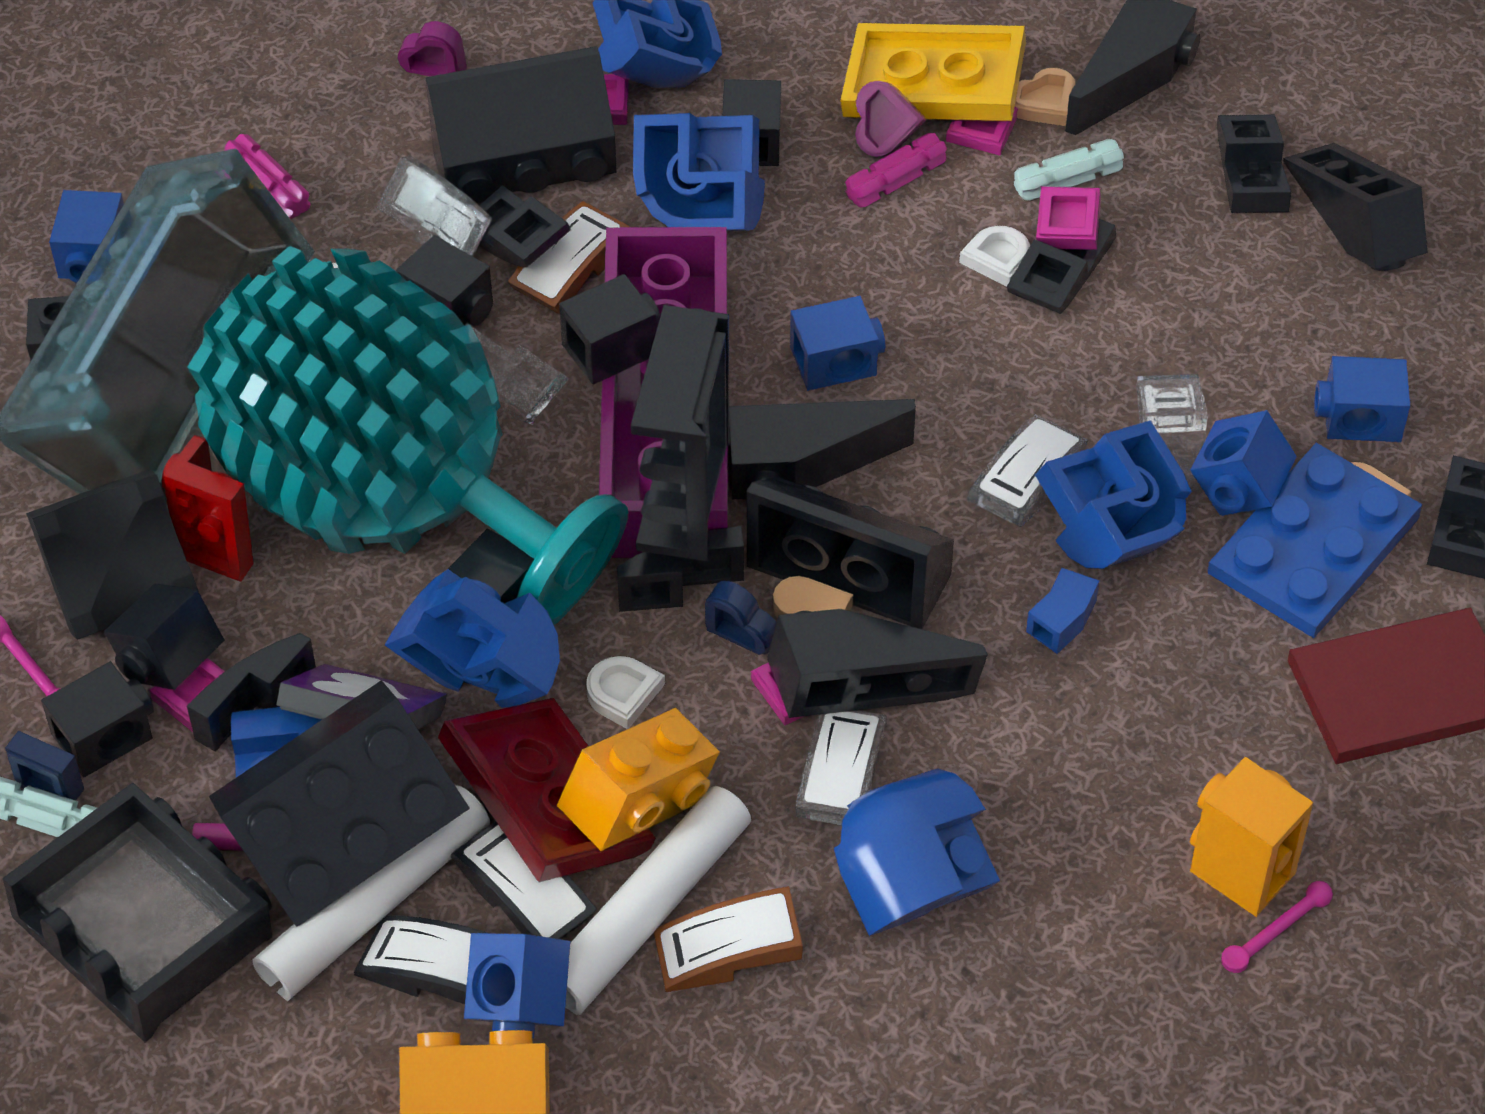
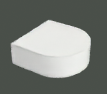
M1007 226L988 227L977 233L960 252L959 263L1007 287L1028 251L1030 243L1023 233Z
M616 656L604 659L597 663L588 674L586 683L588 701L596 712L629 729L665 685V675L630 657Z

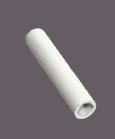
M455 785L470 809L296 927L293 924L253 959V965L261 979L270 987L280 980L283 987L277 993L289 1001L451 860V854L490 825L489 816L478 799L467 789Z
M711 787L570 943L565 1008L576 1015H581L751 822V815L738 797L722 787Z

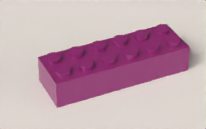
M727 227L606 228L605 282L625 274L640 294L645 292L651 296L659 310L660 317L664 305L689 309L697 308L727 314ZM649 359L602 381L599 495L608 494L614 496L628 507L629 512L626 528L611 558H632L642 553V551H636V540L643 518L641 508L645 494L650 490L652 480L644 477L640 473L639 468L644 451L651 447L661 448L663 442L661 438L631 434V423ZM727 448L708 520V531L728 528Z

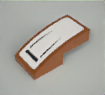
M584 201L562 217V219L568 222L571 231L527 268L518 266L508 280V283L514 290L560 314L559 303L576 296L591 272L599 276L605 270L606 228L630 227Z
M789 886L716 903L672 920L654 931L665 992L734 981L735 970L801 960L803 954V944Z

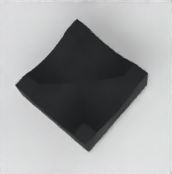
M149 469L26 513L66 623L76 640L109 627L155 583L198 590L173 526L157 474Z

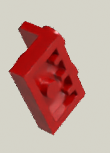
M194 435L180 453H175L169 458L162 473L161 482L162 487L165 489L169 514L187 562L242 582L254 564L244 483L234 480L223 472H213L209 444L205 438Z

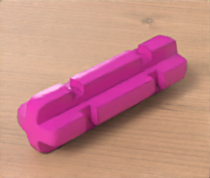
M927 133L911 142L913 148L910 145H905L869 166L871 172H868V169H862L848 177L845 181L846 195L860 208L869 206L881 199L880 192L883 191L888 195L922 176L923 172L921 169L924 167L930 171L946 161L945 152L947 150L944 141H940L935 133Z
M240 134L235 140H229L226 143L224 149L227 152V162L238 172L244 170L243 177L269 202L276 200L277 202L274 207L284 217L289 219L295 218L310 208L311 204L308 201L309 192L298 181L291 180L292 176L265 150L260 149L261 146L247 134Z

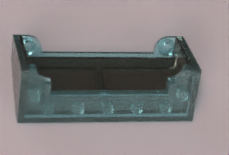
M236 148L146 166L0 412V441L6 447L78 494L149 469L157 474L166 500L165 489L162 487L161 482L164 467L173 454L179 453L198 418L195 394L199 391V386L187 366L203 342L204 324L248 273L252 280H254L258 274L267 276L275 272L276 269L272 261L289 246L303 251L308 263L315 252Z

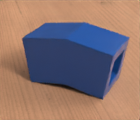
M1061 568L1051 591L1028 612L1026 632L1058 654L1084 629L1097 601L1100 580Z

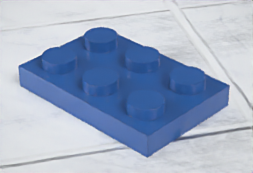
M1316 442L1288 473L1273 506L1256 509L1211 559L1208 566V574L1312 638H1315L1417 522L1422 504Z

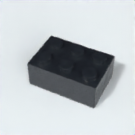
M382 680L209 796L220 818L296 927L470 809L397 697Z

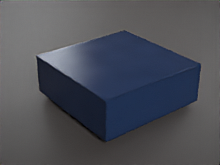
M18 731L5 747L16 782L21 783V788L24 789L27 786H32L75 801L83 792L84 786L75 755L21 731Z

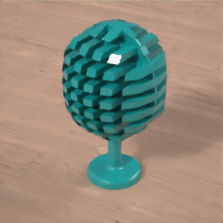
M289 246L272 261L276 269L275 272L267 276L258 274L254 280H252L248 273L204 324L203 342L187 366L199 386V391L195 394L199 417L198 426L227 475L231 476L234 480L244 483L245 491L267 511L284 518V521L314 540L323 538L330 551L347 554L365 550L359 538H362L365 544L390 542L392 548L406 554L422 538L420 534L444 523L445 527H448L468 511L534 559L522 581L517 598L531 593L548 611L553 625L557 624L589 591L610 561L626 528L629 513L628 507L612 495H596L580 504L558 527H555L488 479L494 465L500 438L503 435L497 417V411L501 405L496 383L481 342L471 325L464 326L452 310L438 302L410 280L406 281L400 274L382 261L371 262L367 252L350 248L330 249L338 265V268H334L331 261L322 262L317 258L308 263L303 251Z

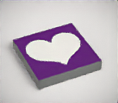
M323 664L281 682L276 705L280 706L282 710L323 720L382 680L397 697L417 729H420L441 717L447 694Z

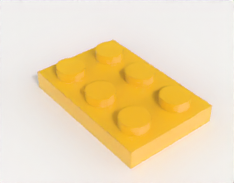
M858 23L840 100L843 117H861L856 107L857 94L869 82L884 81L898 88L926 119L1012 121L1026 46L1025 26Z

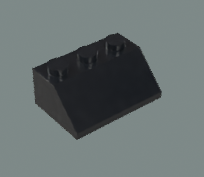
M597 46L425 77L433 154L442 184L467 203L476 204L485 201L502 185L511 192L535 193L549 185L575 180L593 182L600 179L603 175L617 173L615 132L601 57Z
M780 477L751 483L747 490V567L782 580L794 576L813 579L853 594V606L911 627L923 629L951 576L954 539L940 535L931 528L915 526L886 516L872 507L858 506L827 495L810 485H799Z

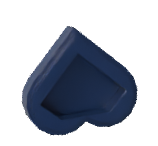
M730 581L718 582L705 602V624L707 631L758 655L769 652L777 623L776 620L760 609L754 596L742 586Z

